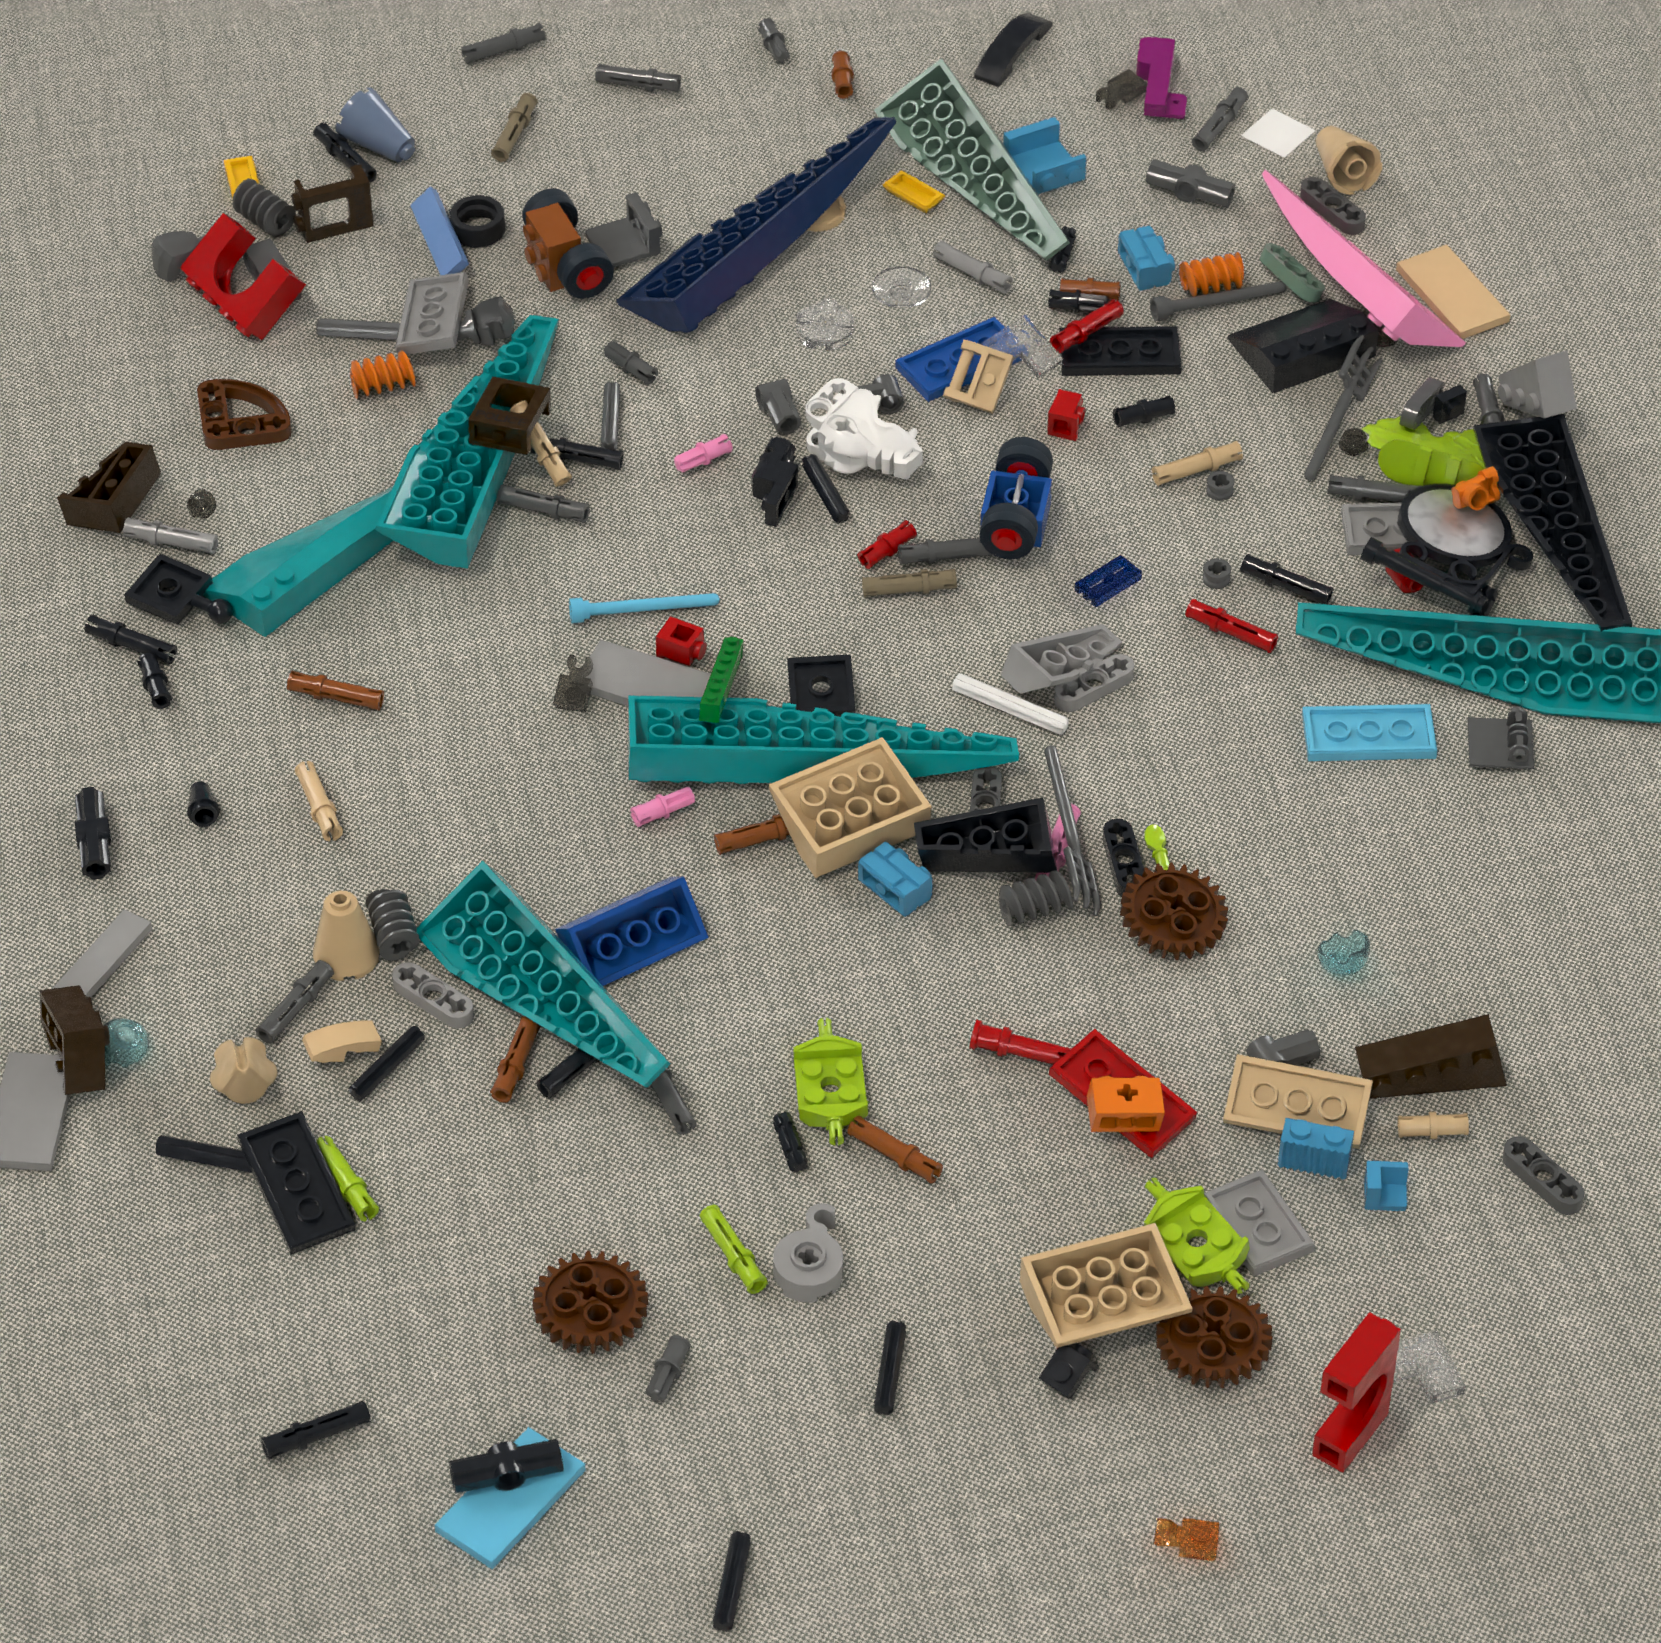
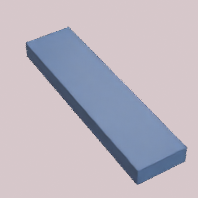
M430 186L410 205L440 275L460 273L469 265V262L437 190Z

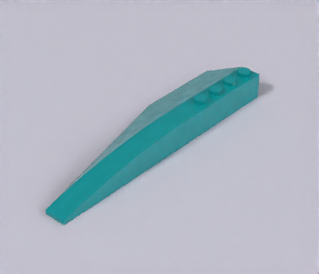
M529 315L511 335L512 340L507 345L503 344L500 347L498 356L493 361L489 360L484 365L483 373L480 376H475L452 401V408L448 412H443L437 418L438 423L432 430L428 429L422 435L420 444L412 446L377 522V532L437 564L468 569L496 502L498 490L505 480L515 455L513 452L469 444L468 419L493 376L540 385L559 324L558 318ZM492 404L491 408L509 412L511 409L509 407Z
M1298 602L1296 635L1545 715L1661 723V629L1623 626L1600 632L1597 624Z
M628 695V779L640 782L654 780L670 781L673 783L701 781L708 784L715 782H734L737 784L774 783L882 737L911 778L960 772L1019 761L1017 738L980 732H974L972 737L965 736L958 729L945 727L943 732L926 730V724L913 722L911 728L898 726L895 719L844 712L840 717L834 716L828 709L815 707L814 711L807 712L796 710L797 704L784 702L782 708L768 706V700L758 698H727L719 723L699 721L702 697Z

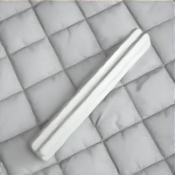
M960 673L953 681L952 689L1051 732L1063 735L1068 728L1069 719L972 677Z

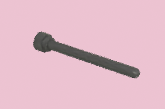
M1279 281L1178 300H1171L1164 296L1155 297L1150 300V311L1154 321L1167 320L1169 316L1178 311L1283 293L1286 291L1287 285Z

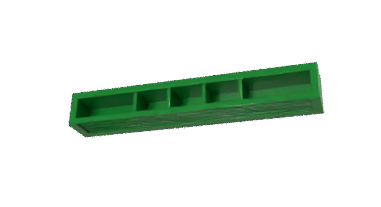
M733 636L724 638L700 702L699 721L719 723L743 657L744 639H738Z

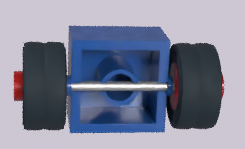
M1016 437L1006 441L999 450L995 467L996 471L991 470L981 510L980 541L989 553L999 558H1022L1029 554L1033 547L1042 546L1051 506L1052 478H1050L1053 466V457L1049 448L1036 439Z

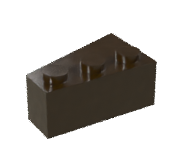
M125 441L98 463L100 469L89 478L84 475L78 480L79 486L69 494L63 492L59 495L57 499L66 525L121 533L125 520L128 517H132L161 474L152 445Z
M80 985L40 990V1021L50 1050L57 1049L61 1061H55L57 1072H63V1090L65 1095L106 1090L105 1046L110 1044V1036L107 1025H102L99 1011H94L91 997H86Z

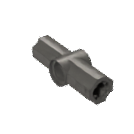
M1153 159L1146 174V183L1174 191L1176 197L1184 202H1193L1196 199L1229 208L1236 188L1234 183L1208 176L1202 167L1194 164L1181 168Z

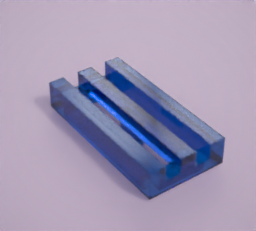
M1120 555L1077 581L1074 591L1078 594L1082 592L1083 598L1086 601L1091 599V605L1096 608L1141 580L1142 571ZM1125 567V568L1121 569L1120 571H1118L1117 573L1113 574L1115 571L1119 570L1120 568ZM1103 579L1102 582H1100V583L1097 584L1096 586L1090 588L1091 586H1093L1094 584L1098 583L1099 581H1101V580Z

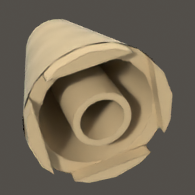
M1336 126L1325 127L1318 133L1316 146L1329 182L1336 190L1343 194L1353 195L1355 194L1353 191L1361 189L1365 191L1377 181L1382 171L1380 151L1375 145Z
M335 891L325 898L313 947L315 963L318 960L328 963L334 971L331 979L336 981H344V977L355 976V979L362 978L373 971L379 962V947L377 946L376 937L357 898L348 891Z

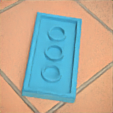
M1430 704L1310 706L1302 708L1308 761L1436 759L1437 757Z
M528 1427L514 1443L519 1447L548 1441V1439ZM560 1448L564 1471L528 1478L520 1487L513 1490L502 1491L495 1488V1486L467 1491L435 1524V1532L493 1569L586 1471L585 1463Z

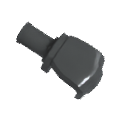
M175 231L157 236L151 246L153 269L156 275L167 282L176 280L182 271L180 269L181 265L204 236L197 238L190 231L187 233L185 231Z
M502 296L493 297L479 303L473 309L465 311L466 317L460 323L457 341L470 338L475 345L481 343L482 345L491 346L494 345V340L509 338L514 333L515 316L513 309Z

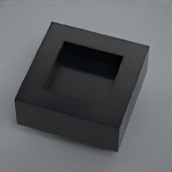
M1458 385L1435 395L1433 418L1439 424H1442L1464 414L1467 391L1461 385Z

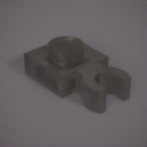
M1128 69L1107 81V87L1096 91V102L1099 103L1106 99L1105 108L1107 110L1113 109L1119 100L1128 103L1144 94L1147 89V82Z
M570 655L567 660L570 673L569 675L560 674L553 705L558 709L586 712L593 682L590 678L585 677L592 672L593 662L590 657H586L585 664L577 668L575 667L577 664L575 655Z

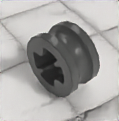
M1225 471L1212 472L1207 478V495L1218 501L1229 499L1234 492V477Z
M1215 558L1208 560L1204 564L1202 579L1206 586L1213 589H1222L1230 583L1231 566L1227 561Z

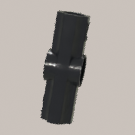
M94 787L82 788V791L75 795L77 820H75L77 847L80 850L82 874L95 880L102 879L107 873L111 872L110 851L108 847L111 846L109 821L105 813L103 791H98Z
M557 1439L519 1447L514 1442H499L491 1446L485 1454L449 1461L451 1481L455 1494L489 1486H495V1488L502 1491L513 1490L520 1487L528 1478L564 1471L561 1449Z

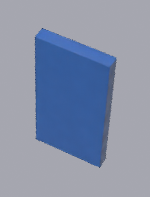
M992 317L895 360V368L927 402L943 396L945 388L949 387L963 351L960 349L963 340H969L1013 355L1012 365L1026 359L1028 350L995 317ZM973 355L962 387L972 382L981 356Z

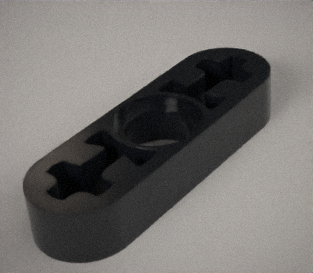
M1112 819L1106 822L1103 827L1102 840L1116 891L1122 897L1128 883L1127 876L1131 875L1132 881L1135 874L1142 876L1144 866L1131 824L1123 819ZM1115 833L1122 837V843L1117 844L1118 840ZM1121 855H1127L1133 861L1130 863H1120L1116 858Z

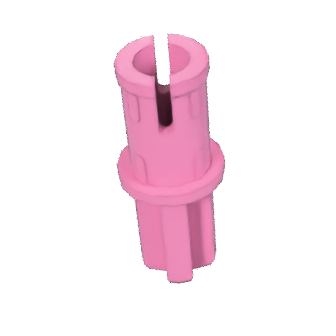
M725 434L706 443L699 442L695 445V448L681 453L674 458L675 467L678 471L686 472L701 464L707 466L711 463V460L732 452V443L730 440L724 443L728 439V436Z
M690 787L682 788L665 796L657 794L655 799L630 808L631 817L637 827L662 817L667 819L670 817V813L695 802L694 794Z

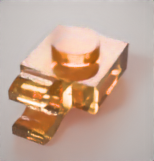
M1159 1518L1157 1519L1154 1544L1163 1547H1179L1178 1557L1216 1561L1220 1522L1183 1518L1182 1525L1178 1526L1170 1519Z

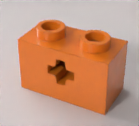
M1103 1076L1091 1079L1087 1094L1091 1132H1145L1160 1130L1165 1113L1160 1078H1148L1146 1076L1113 1078L1111 1076Z

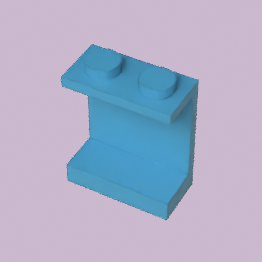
M1055 117L1004 133L1003 144L1037 194L1084 180L1086 176V156L1084 154L1075 157L1070 156L1059 142L1060 123Z

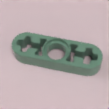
M1273 243L1265 244L1259 260L1300 298L1311 303L1319 302L1325 290V285L1286 249Z

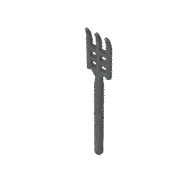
M1361 335L1352 344L1338 374L1343 379L1344 391L1334 408L1304 473V477L1309 481H1313L1316 478L1349 407L1352 396L1355 395L1358 401L1364 400L1376 371L1383 361L1382 358H1379L1369 370L1367 369L1365 364L1374 350L1372 346L1363 353L1361 358L1356 355L1361 342L1365 338L1364 335Z
M1050 745L1045 748L1044 753L1068 847H1065L1063 851L1073 887V901H1078L1081 886L1084 899L1083 908H1088L1090 896H1092L1094 905L1093 915L1098 916L1101 898L1092 863L1087 862L1081 853L1080 838L1057 748Z

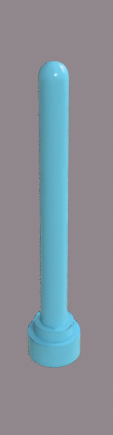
M715 593L589 603V600L583 601L582 598H570L569 613L571 624L584 623V619H590V616L715 606L719 603L720 598Z

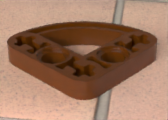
M212 379L199 384L197 394L204 443L209 449L224 450L280 443L290 438L292 429L289 413L280 399L265 388L253 383L233 379ZM214 394L215 400L209 401L208 395ZM226 398L250 402L264 409L269 414L229 419ZM212 412L221 413V415L218 417L207 416L209 413ZM244 429L255 430L251 434L240 433Z

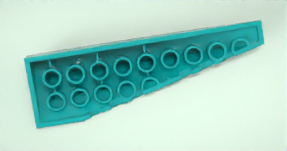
M393 487L242 556L212 579L213 583L206 589L203 596L211 601L216 599L227 600L233 607V616L263 637H266L394 541L376 531L377 522Z
M483 860L416 928L419 939L451 974L645 1088H648L671 1064L560 938L512 886Z

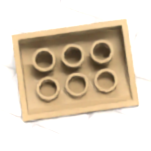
M883 737L769 784L771 795L795 847L815 878L859 860L870 851L873 852L876 847L885 841L892 846L914 837V823L930 820L931 804Z
M1156 1223L1021 1258L1019 1282L1031 1311L1056 1348L1192 1312V1306Z

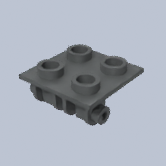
M1513 707L1508 713L1507 719L1467 718L1469 767L1534 769L1532 720H1527V713L1522 707Z

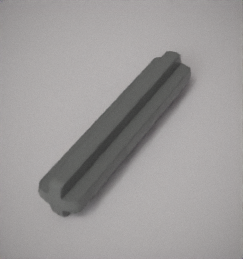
M319 318L316 324V332L319 336L397 340L400 323Z
M607 382L604 385L601 448L611 450L617 449L620 385L617 382Z

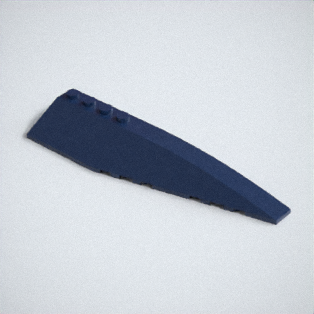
M895 117L873 118L847 135L848 141L833 144L825 150L827 153L825 157L819 158L816 161L811 159L804 163L803 167L805 170L798 175H795L793 172L789 173L755 196L756 202L742 204L734 209L735 216L724 221L719 219L711 224L712 231L705 236L702 233H698L690 238L616 300L618 305L668 331H682L683 333L694 331L698 328L699 322L705 317L713 315L717 311V307L724 301L732 299L738 289L751 283L757 273L796 241L834 203L882 144L896 124Z

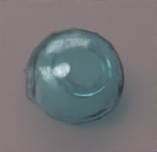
M1353 930L1349 937H1342L1338 932H1335L1328 941L1320 943L1317 948V957L1321 966L1327 972L1342 976L1358 973L1367 963L1370 953V941L1368 936L1359 930Z
M114 1018L104 1024L107 1025L110 1036V1044L105 1046V1066L111 1063H118L123 1068H126L130 1064L142 1060L149 1048V1035L139 1022L127 1018Z

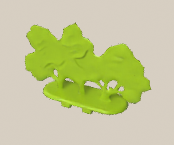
M1400 417L1379 419L1376 424H1367L1361 428L1363 432L1369 435L1367 442L1372 447L1380 449L1378 463L1381 471L1388 478L1401 484L1415 486L1428 484L1456 485L1460 481H1467L1477 476L1478 471L1486 468L1473 429L1464 430L1463 433L1456 431L1446 432L1443 437H1435L1423 423L1416 430L1401 426Z

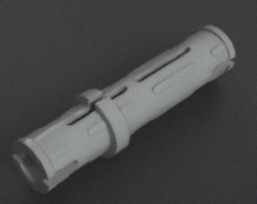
M939 241L936 244L934 250L940 253L933 252L934 258L974 277L977 283L981 285L987 284L1002 294L1007 293L1012 287L1011 284L1007 283V281L1013 283L1012 276L998 271L990 262H981L947 244L945 241Z
M128 517L124 523V537L149 541L151 545L167 544L214 554L218 546V535L163 525L161 521L157 520L146 522Z

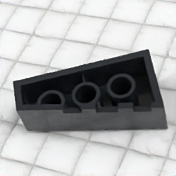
M1043 797L914 823L917 850L922 866L929 872L1050 873L1054 870L1057 871L1050 821Z

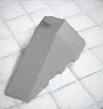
M1100 624L1012 644L1001 676L1019 693L1071 682L1120 648L1122 641L1107 627Z

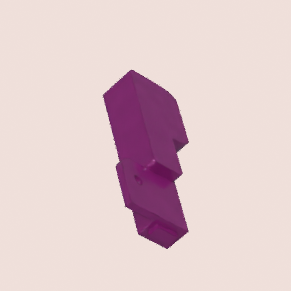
M1143 37L1140 39L1136 77L1148 81L1144 102V116L1185 119L1187 97L1179 93H1169L1174 62L1175 39Z

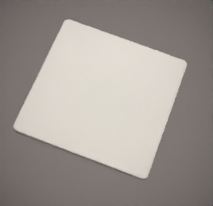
M1271 109L1246 130L1242 137L1282 157H1286L1311 136L1315 130L1275 109Z

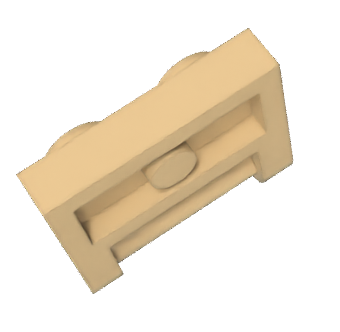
M963 340L960 348L963 351L951 383L944 390L943 397L993 414L1014 357L969 340ZM973 355H979L981 358L968 393H964L960 390Z

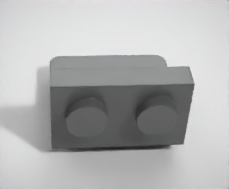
M637 192L626 195V218L586 230V238L589 243L596 244L605 251L613 264V268L660 254V237L663 236L661 223L658 219L655 220L653 218L648 203L643 202Z

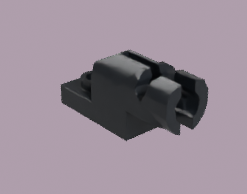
M780 437L770 439L764 450L765 453L760 456L759 462L751 475L752 493L754 497L762 500L761 510L765 511V524L777 527L798 488V465L793 464L796 458L794 456L796 448L790 441Z

